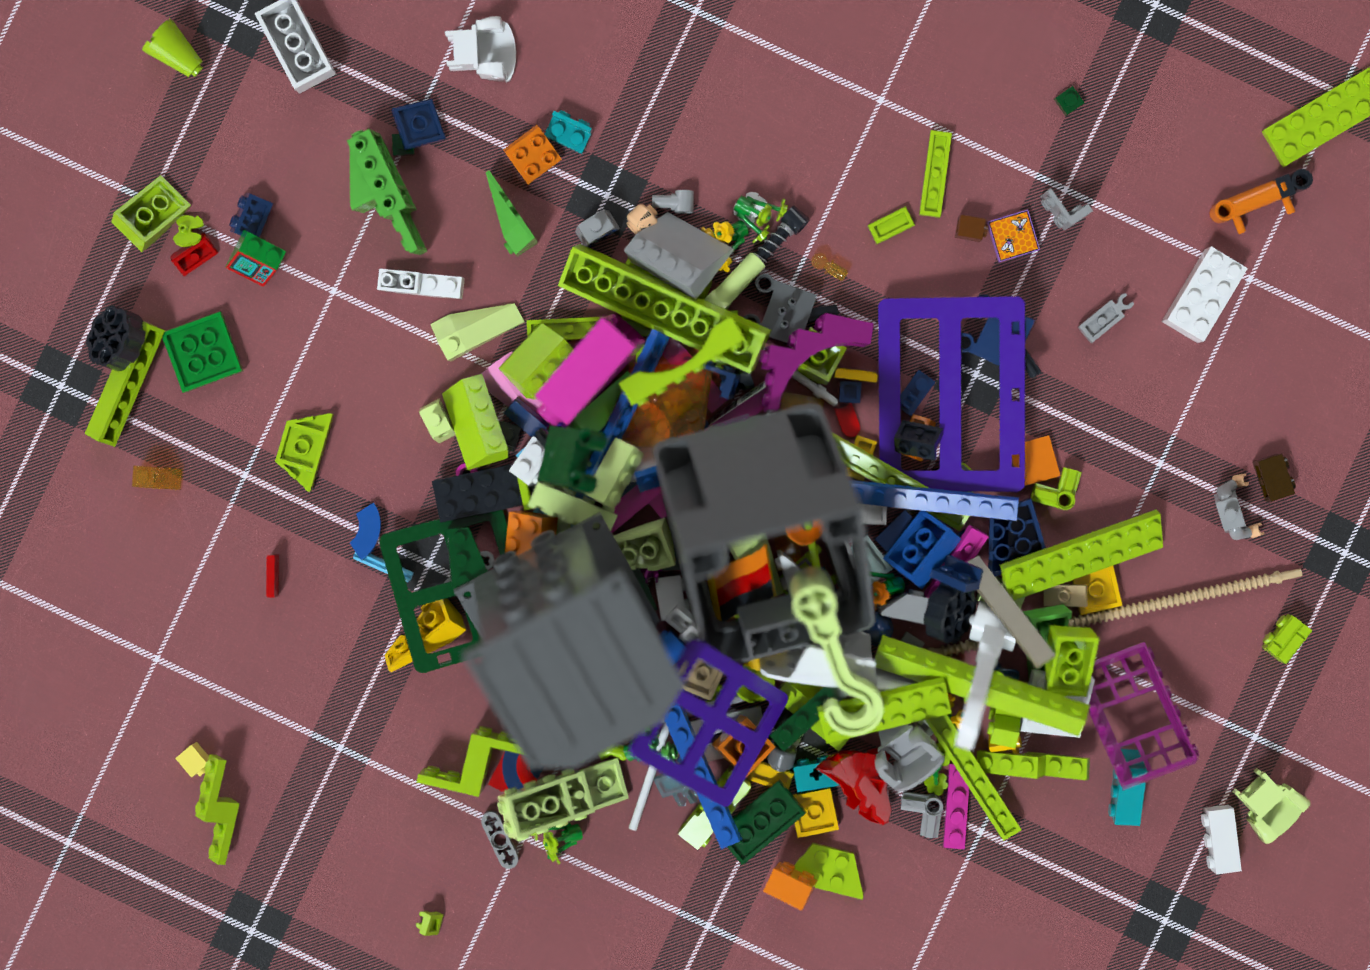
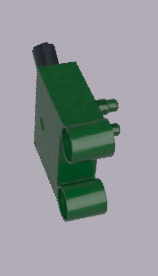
M550 426L549 432L544 428L535 432L536 439L544 447L537 480L551 485L569 487L587 494L593 493L597 487V478L585 472L586 468L592 465L591 461H589L591 449L602 451L606 447V434L587 427L578 430Z

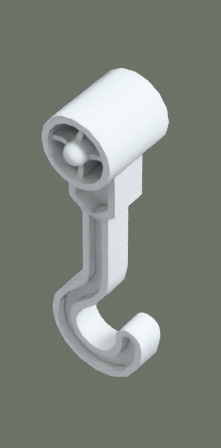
M979 601L976 614L971 615L969 618V623L972 625L969 639L980 642L975 660L977 667L955 744L957 747L972 750L992 672L997 666L1001 649L1013 651L1016 642L984 601Z

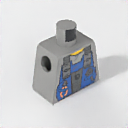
M603 209L580 223L575 232L582 244L590 248L620 228L610 211Z

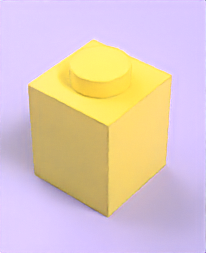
M197 742L176 757V760L191 778L197 774L202 776L205 773V764L209 756Z

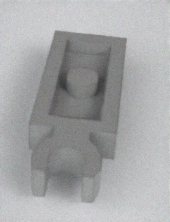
M1126 293L1117 298L1116 304L1110 300L1078 326V329L1090 343H1093L1125 316L1121 312L1122 310L1130 309L1134 305L1133 302L1128 305L1123 304L1122 300L1127 296Z

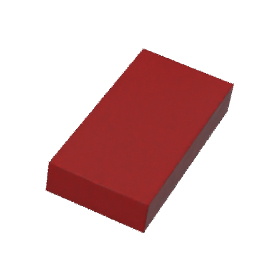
M279 554L266 556L267 598L279 596Z

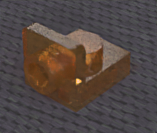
M786 531L773 535L777 550L783 551L795 563L802 557L798 544L790 539Z

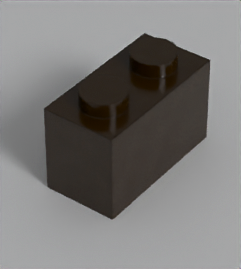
M1274 454L1252 462L1265 502H1273L1295 494L1296 484L1294 479L1289 476V463L1287 458L1283 457V454Z

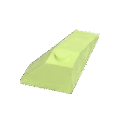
M515 303L449 314L432 323L431 327L447 360L453 361L524 323V320Z

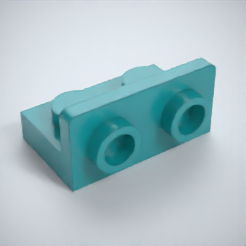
M562 110L559 113L553 111V117L544 135L548 139L583 155L593 133L590 123L579 119L577 122L570 118L571 115Z

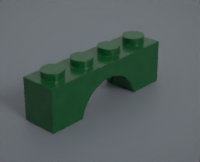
M824 686L769 736L784 752L820 720L817 707L823 706L824 702L831 698L840 702L848 694L839 687Z

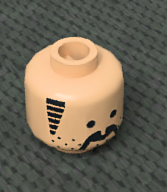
M639 204L627 215L628 222L626 224L633 233L637 234L644 228L656 224L657 218L655 216L658 213L651 205L646 207L643 204Z

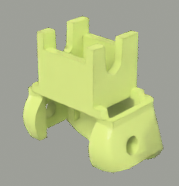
M1256 768L1254 772L1258 777L1243 792L1240 793L1237 789H1234L1232 792L1250 809L1246 820L1250 823L1258 839L1265 844H1269L1295 823L1301 813L1310 806V800L1286 784L1276 785L1265 772H1261Z

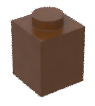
M960 215L957 221L955 238L975 242L982 241L983 237L986 238L988 232V225H985L986 219Z

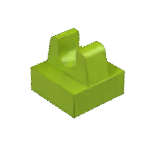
M428 911L420 912L419 915L423 917V920L420 923H416V927L420 929L419 933L424 936L438 935L444 914Z

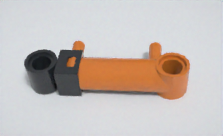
M1298 169L1291 174L1288 173L1221 200L1210 208V218L1215 223H1224L1232 219L1238 234L1246 232L1241 215L1282 200L1287 214H1292L1295 212V208L1290 196L1308 189L1313 183V176L1307 169ZM1296 176H1300L1303 179L1302 186L1296 183ZM1220 206L1226 209L1225 217L1219 214Z

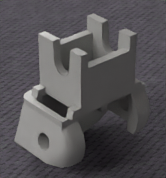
M918 722L879 731L881 746L878 748L879 753L876 754L875 768L879 776L897 792L907 791L931 776L944 762L945 757L935 744V741L923 731V726ZM885 751L896 760L894 765L886 760Z

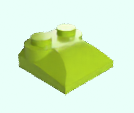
M810 327L809 330H808V331L816 332V333H817V331H815V329H813V328H811V327ZM839 346L819 351L803 362L797 368V371L816 383L827 385L847 348Z

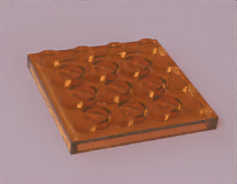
M634 362L629 363L628 372L630 374L632 373L634 366L636 364ZM657 364L654 372L671 370L681 365ZM703 368L694 373L692 370L685 374L687 378L682 382L675 384L673 381L667 385L668 390L659 395L653 393L648 396L649 401L641 406H637L622 437V441L632 446L654 448L657 443L667 438L703 431L712 371Z

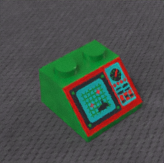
M243 230L225 268L264 287L277 271L286 251Z

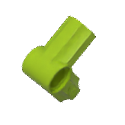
M1063 467L1057 489L1035 483L1031 493V500L1062 510L1071 509L1075 504V494L1081 472ZM1063 494L1069 499L1066 506H1062L1059 503V498Z

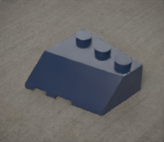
M1030 498L1019 501L1017 521L990 518L988 568L994 576L1002 575L1001 564L1046 549Z

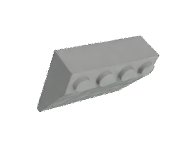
M669 212L658 218L656 224L638 232L624 249L631 263L695 300L734 251L732 247Z

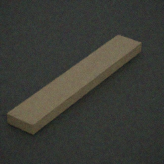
M979 555L968 561V563L983 569L981 583L977 591L1035 667L1038 669L1054 659L1055 653Z

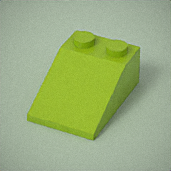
M160 175L114 212L112 224L143 252L156 242L191 205Z
M1050 626L1046 643L1056 656L1046 663L1045 690L1061 696L1087 697L1099 637L1088 627Z

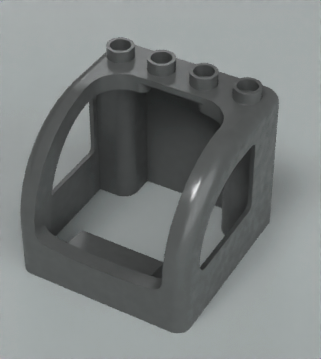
M817 404L796 405L790 409L766 415H755L747 420L723 426H712L706 430L688 435L670 437L654 446L653 455L670 532L700 641L736 663L819 643L813 641L807 623L801 621L795 614L791 594L738 607L739 620L723 622L715 616L705 577L715 575L725 568L726 556L724 546L818 522L823 531V540L839 588L834 593L836 601L835 614L841 631L837 638L865 631L874 624L875 616L862 507L821 406ZM848 540L852 542V550Z

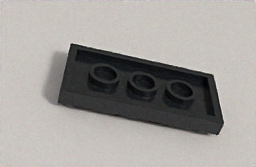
M512 465L432 481L440 523L523 506L517 476L509 471Z

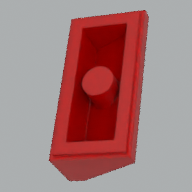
M205 233L201 234L202 238L196 245L182 247L170 256L172 263L184 277L218 254L217 249Z

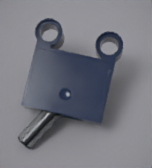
M981 294V295H979V296H977V297H991V296H990V295H987V294ZM1026 315L1025 342L1036 321ZM988 318L977 343L971 333L961 334V338L966 336L971 340L969 348L961 346V352H970L1000 366V321L998 318ZM1019 321L1012 322V334L1019 335ZM1025 348V371L1030 378H1034L1041 373V370Z

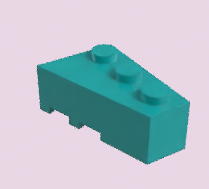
M1121 749L1126 762L1141 757L1136 749ZM1144 762L1129 766L1133 778L1147 773ZM1113 769L1112 800L1108 807V814L1112 817L1115 825L1140 826L1146 782L1123 791Z

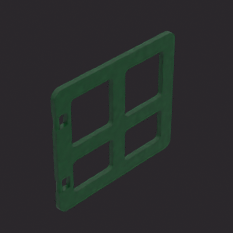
M503 510L440 523V519L381 536L379 540L380 548L413 665L417 672L426 673L464 662L462 654L483 643L466 613L473 638L472 641L434 653H426L414 612L415 607L456 596V594L452 593L451 581L410 592L407 588L397 547L441 534L444 536L448 549L447 529L464 528L488 521L491 523L501 556L505 553L507 524ZM465 592L463 595L469 597L471 593ZM446 653L450 654L451 660L442 663L438 662L437 656Z

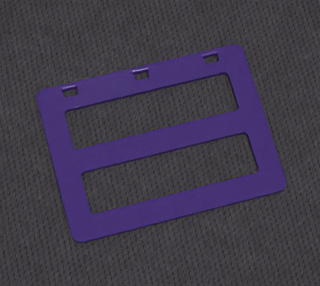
M1020 297L888 298L880 301L878 306L880 460L931 489L979 492L1021 491L1025 485L1024 300ZM996 317L1000 321L999 470H963L961 434V320L963 318ZM936 318L939 320L940 428H943V436L940 440V468L938 470H903L901 467V453L895 451L894 436L901 425L900 321L902 319ZM1019 321V335L1012 334V322ZM1012 388H1019V401H1012ZM1019 454V467H1012V455Z

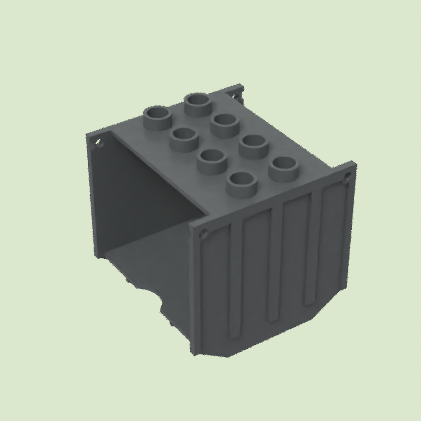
M600 512L557 535L553 531H546L532 540L531 549L518 556L515 551L502 554L492 563L494 567L492 570L454 589V593L459 598L483 641L478 646L464 652L462 656L530 769L534 767L575 768L660 723L680 691L685 688L683 680L657 633L656 625L661 621ZM594 523L600 524L598 528L592 527ZM467 591L471 593L469 597H465L463 594ZM474 656L481 657L479 661H473Z

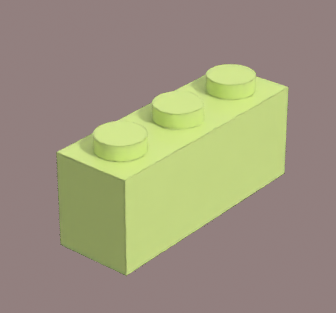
M615 437L594 475L597 478L596 489L591 494H584L614 510L626 486L630 483L637 466L640 465L644 453Z

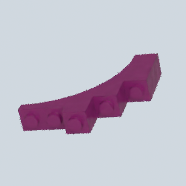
M825 313L819 316L815 322V331L817 333L797 329L788 337L787 345L790 348L769 345L762 350L760 355L762 369L770 370L765 378L767 391L762 398L763 412L774 413L778 411L781 395L788 380L810 356L831 347H865L871 344L874 323Z

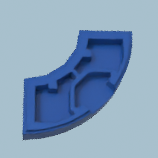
M374 503L356 513L359 520V530L356 537L350 542V545L361 561L371 554L380 536L381 520Z

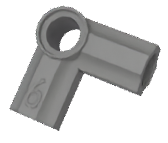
M904 791L902 793L900 809L923 813L920 835L927 838H938L941 813L943 811L941 797L934 793L922 794ZM930 801H937L939 803L936 809H930L927 805Z

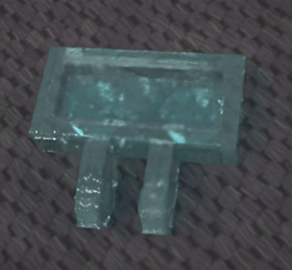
M665 774L654 778L662 798L673 795L679 807L686 805V798L690 804L697 802L698 798L695 791Z

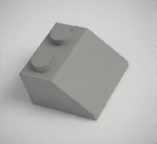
M909 589L908 593H900L885 605L879 607L878 612L883 616L923 624L929 598L923 596L924 593L922 591Z

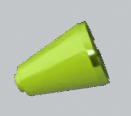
M170 18L152 34L151 42L147 40L142 47L146 54L187 77L191 75L196 77L203 69L201 66L203 61Z

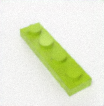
M930 131L919 215L941 217L952 133Z

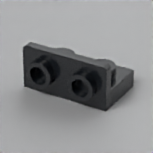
M903 420L894 436L895 451L923 459L935 460L937 457L936 448L943 436V428Z

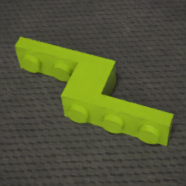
M984 750L977 751V761L985 773L1034 779L1051 776L1089 780L1090 758L1036 752L1012 754Z
M210 754L205 764V776L200 785L201 793L199 802L195 807V816L204 822L217 823L213 830L212 845L209 847V859L218 865H225L240 803L232 798L218 797L227 760L218 755Z

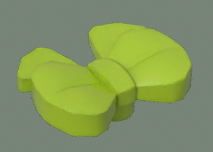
M190 215L179 217L176 220L179 232L173 237L176 245L188 247L199 243L202 237L200 234L192 232V229L203 227V220L199 216L195 218Z

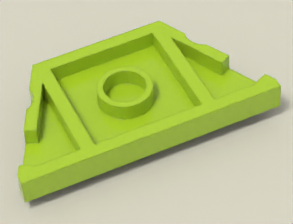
M332 413L289 420L285 425L275 462L284 468L308 492H312L334 417Z
M812 843L804 855L796 861L794 865L796 870L800 872L807 871L814 875V879L818 880L815 888L863 900V892L853 852Z

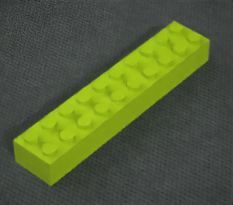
M582 244L572 247L558 284L559 287L659 331L697 350L703 348L713 326L732 316L745 339L741 341L743 345L736 350L731 351L729 348L724 351V357L719 360L748 373L756 369L762 350L771 333V330L699 297L695 300L662 280Z

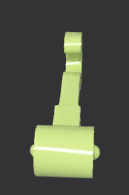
M803 568L793 576L790 583L794 612L801 621L807 623L813 641L821 643L833 677L840 689L865 702L864 707L860 711L848 713L842 710L836 699H828L823 705L826 719L831 727L841 734L849 736L864 735L873 730L881 721L884 711L881 694L873 683L851 672L837 638L841 631L835 614L836 601L831 579L826 572L819 568Z

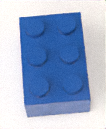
M921 510L883 559L895 570L923 589L931 579V570L942 565L946 560V556L950 555L961 541V538L929 513Z

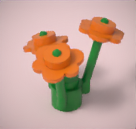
M869 571L871 577L886 578V581L882 584L878 581L872 583L874 611H876L877 604L885 605L889 596L904 592L905 584L902 577H895L894 573L885 574Z

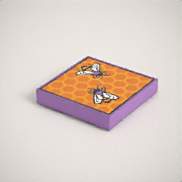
M1028 210L987 222L998 263L1040 250Z

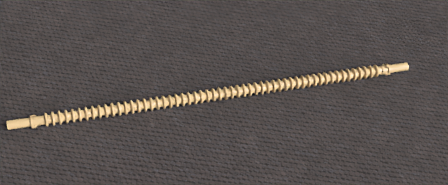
M1300 568L1281 573L1275 571L1270 575L1264 574L1263 577L1260 575L1257 578L1252 576L1251 579L1246 578L1245 581L1243 579H1240L1239 582L1234 580L1233 583L1228 582L1227 585L1225 583H1222L1221 586L1216 584L1215 587L1210 586L1209 589L1207 587H1204L1203 590L1198 588L1197 591L1192 590L1191 593L1189 591H1186V594L1180 592V595L1175 593L1173 597L1171 595H1168V598L1162 596V599L1157 597L1155 601L1153 599H1150V602L1144 600V603L1139 601L1137 605L1132 603V606L1127 604L1126 607L1120 606L1119 609L1115 607L1114 610L1110 608L1108 611L1102 610L1101 613L1097 611L1096 614H1084L1083 617L1081 615L1078 618L1073 616L1072 619H1069L1068 626L1084 627V624L1090 626V623L1095 625L1096 622L1102 623V620L1105 622L1108 619L1113 621L1114 618L1119 620L1120 616L1123 618L1126 615L1131 617L1132 614L1137 616L1138 612L1141 614L1144 611L1149 613L1150 610L1155 612L1156 608L1158 610H1161L1162 607L1167 609L1168 606L1173 608L1174 604L1176 606H1179L1180 603L1185 605L1186 602L1191 604L1192 600L1194 602H1197L1198 599L1203 601L1204 598L1209 600L1210 596L1212 598H1215L1216 595L1221 597L1222 594L1227 596L1228 592L1230 594H1233L1234 591L1239 593L1240 590L1245 592L1246 588L1248 590H1251L1252 587L1257 589V586L1263 588L1264 584L1266 586H1269L1270 583L1280 584L1284 580L1302 577V571ZM965 640V643H962V641H959V644L955 643L952 646L947 644V647L942 645L941 648L932 647L929 648V651L943 656H952L953 653L958 655V652L964 654V651L970 652L971 649L976 651V648H979L980 642L973 640L968 642V640Z

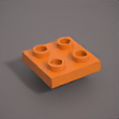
M538 125L503 149L527 184L562 160Z

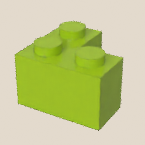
M990 707L988 719L991 721H989L987 734H990V743L1016 748L1020 734L1021 717Z

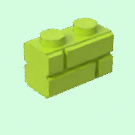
M1290 614L1283 615L1276 622L1278 627L1273 633L1269 632L1264 637V644L1262 646L1265 651L1284 664L1288 663L1312 632L1309 627Z

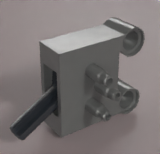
M761 274L755 282L757 292L764 295L773 292L763 322L760 323V319L754 314H747L743 318L754 319L757 324L771 330L770 339L787 344L789 335L797 329L805 330L807 322L816 321L819 316L825 313L838 316L839 312L836 304L813 308L817 297L816 294L774 280L769 274ZM761 279L769 280L770 288L766 290L761 289L759 281Z

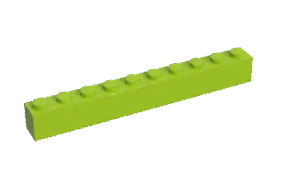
M884 635L875 657L876 668L917 682L944 677L947 692L968 699L976 666ZM993 672L984 704L1078 737L1086 722L1090 706Z

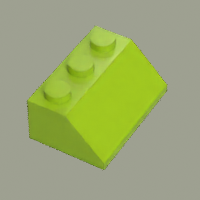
M540 323L498 369L526 398L536 399V393L574 349L564 338L543 323Z

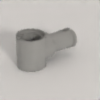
M676 190L671 195H652V207L671 208V210H675V213H693L694 191Z

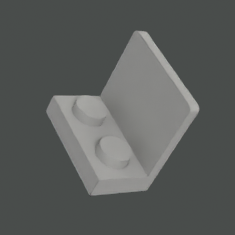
M1051 188L1040 196L1042 198V206L1046 211H1051L1054 216V223L1058 228H1063L1064 231L1093 211L1089 204L1084 207L1080 204L1070 212H1067Z

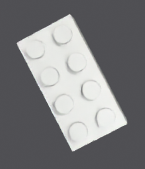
M279 0L255 13L293 88L299 94L336 75L298 0Z
M1213 247L1206 248L1161 322L1196 343L1204 342L1248 268Z

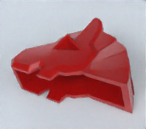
M872 748L866 753L855 750H841L827 757L826 760L815 767L834 782L840 784L844 795L847 796L845 805L852 810H855L859 805L858 814L870 822L885 825L889 822L892 813L888 795L890 790L887 789L888 783L879 776L875 768L876 754L879 753L878 748ZM885 751L886 760L888 761L891 755Z

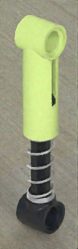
M795 205L792 206L781 218V224L777 227V231L771 233V237L768 240H764V245L758 247L756 253L750 252L732 273L704 300L727 310L736 297L765 268L764 262H767L766 260L773 255V252L780 248L779 246L784 241L787 242L788 236L800 233L810 219Z

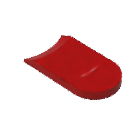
M852 403L842 408H834L843 434L848 437L856 436L860 431V424Z

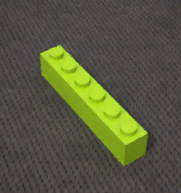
M145 321L142 324L145 331V342L141 346L139 357L134 363L129 364L125 370L111 371L85 431L87 436L98 442L116 446L165 330Z

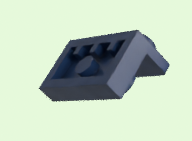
M245 193L244 196L241 195L237 203V207H239L238 212L232 216L229 223L231 227L230 232L241 236L243 230L260 237L273 203L250 193Z
M947 555L945 564L939 568L932 569L930 577L960 591L969 592L979 589L983 569L952 555Z

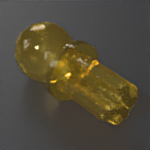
M819 252L812 256V266L816 269H826L824 274L829 273L840 281H843L848 274L846 269L834 263V259L829 262L824 253Z

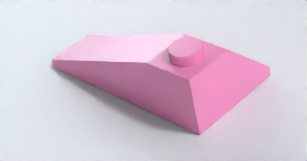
M512 351L493 363L482 373L489 392L506 406H509L518 397L542 417L537 410L542 402L537 398H526L498 369L513 353ZM549 423L550 425L548 426V428H547L546 430H548V429L550 428V426H555V425Z

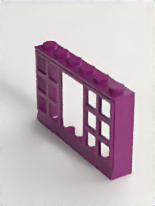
M1145 642L1097 659L1093 666V671L1102 668L1107 682L1093 686L1088 711L1123 791L1196 764L1197 756H1199L1196 745H1191L1188 738L1190 733L1186 724L1182 725L1180 721L1181 713L1178 706L1173 705L1170 699L1172 697L1171 690L1168 685H1164L1161 679L1163 678L1162 670L1159 666H1155L1153 661L1155 659L1151 647L1147 648ZM1139 654L1145 667L1130 672L1125 659ZM1121 661L1126 674L1111 679L1106 666ZM1147 672L1153 686L1138 690L1133 677ZM1129 679L1134 693L1120 698L1114 684ZM1110 686L1115 700L1101 705L1095 691ZM1156 690L1171 724L1118 744L1103 709ZM1173 729L1179 743L1164 748L1159 733ZM1154 736L1160 750L1145 755L1139 741ZM1135 743L1141 757L1126 762L1120 748ZM1181 747L1186 759L1172 764L1167 752ZM1162 754L1167 766L1152 771L1148 759ZM1144 762L1148 773L1133 778L1129 766Z

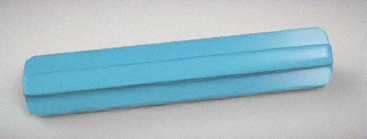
M356 552L354 553L353 559L387 573L384 559L370 554L361 561ZM402 567L405 581L410 582L413 572Z

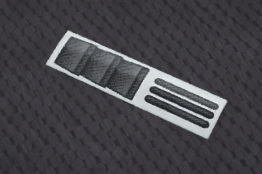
M765 381L706 421L711 425L764 389L766 387Z

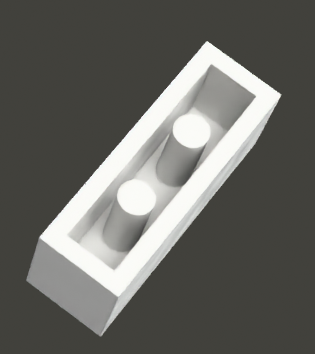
M1230 805L1203 808L1204 814H1201V821L1203 827H1206L1204 843L1209 851V856L1206 857L1208 868L1215 874L1242 871L1234 808Z

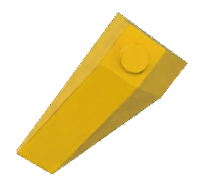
M448 598L424 604L420 608L422 613L418 616L417 623L426 653L429 654L451 643L466 631L461 614ZM400 635L384 655L390 672L413 662L405 635Z

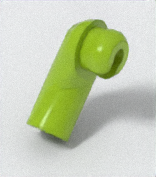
M621 744L599 755L602 761L611 755L620 758L622 761L627 759L623 751L624 745Z

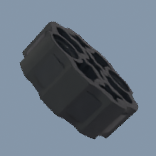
M116 306L107 307L103 313L98 314L94 318L91 330L87 335L86 346L89 350V359L95 364L115 371L125 370L129 364L137 360L140 355L141 346L145 342L142 318L138 314Z
M941 582L939 587L929 597L928 606L924 613L923 623L926 626V634L946 644L949 642L955 644L960 641L962 635L968 631L971 625L969 623L970 616L976 610L975 590L963 592Z

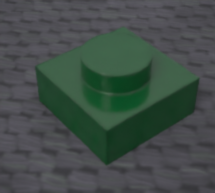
M1073 86L1054 99L1065 116L1084 104V101Z
M392 134L393 156L415 155V148L404 150L400 135Z

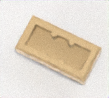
M1060 584L1044 590V606L1064 604L1068 607H1087V585Z

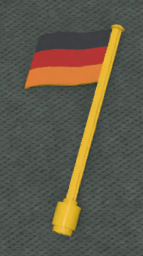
M767 544L751 555L728 563L721 572L707 577L715 616L723 622L738 614V607L769 600L776 596Z

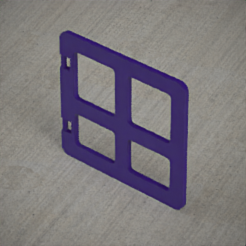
M693 638L686 644L675 666L679 672L683 663H688L682 675L679 673L683 682H686L696 662L701 659L726 674V683L712 706H709L683 689L672 705L677 704L703 720L702 726L681 763L677 764L650 748V744L665 717L660 723L651 728L648 735L644 734L645 731L634 737L629 746V754L719 805L727 807L733 802L787 704L788 696L780 689L704 642ZM743 685L769 701V706L754 731L726 715L738 690ZM719 729L745 744L741 757L722 788L694 772L713 735Z

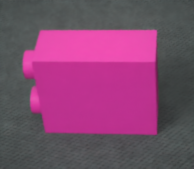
M617 313L602 317L536 393L535 397L542 402L537 408L540 415L555 426L561 420L566 425L570 424L603 393L645 345L646 339Z

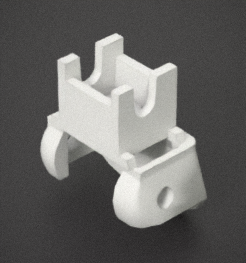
M501 16L476 20V24L472 25V30L445 31V36L448 37L449 42H453L454 61H447L450 71L476 70L481 79L504 83L512 79L516 66L515 39L508 23L504 22Z

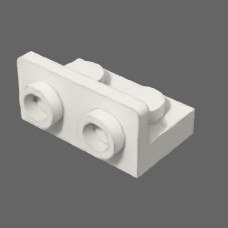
M533 436L509 470L529 486L532 482L534 484L538 482L537 479L544 453V447L536 437Z

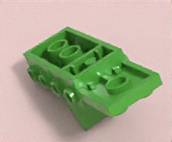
M371 129L353 133L351 135L352 138L347 140L350 147L351 209L365 213L376 208L381 217L392 220L395 230L397 232L400 231L403 237L401 243L406 251L417 255L428 252L410 216V213L417 209L381 134Z

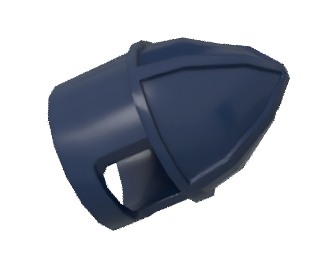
M874 612V624L862 632L870 635L871 645L879 646L883 635L891 638L894 627L888 616Z

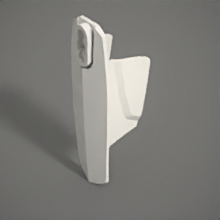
M861 631L838 637L850 671L873 683L879 691L918 683L917 681L876 668L875 660L872 659L871 637L869 634ZM821 643L760 658V672L766 677L802 684L839 687L833 677Z

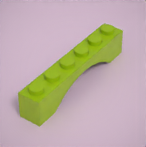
M730 316L713 326L703 348L685 364L663 372L637 371L619 382V385L632 406L636 403L638 406H641L650 400L648 396L656 393L659 395L668 390L667 385L673 381L675 384H678L687 378L685 374L693 370L694 373H697L705 368V362L709 360L715 362L724 357L723 352L729 348L731 351H734L743 345L741 341L745 338L733 317Z

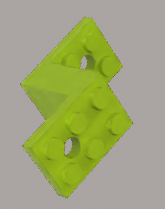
M480 726V729L476 728L471 734L462 776H460L461 773L449 770L448 773L441 772L438 767L428 766L423 768L418 774L417 783L479 797L484 789L493 748L521 754L508 732L501 731L499 734L492 732V729L489 727Z

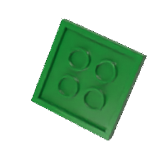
M217 312L165 331L162 336L182 393L243 372L222 312Z

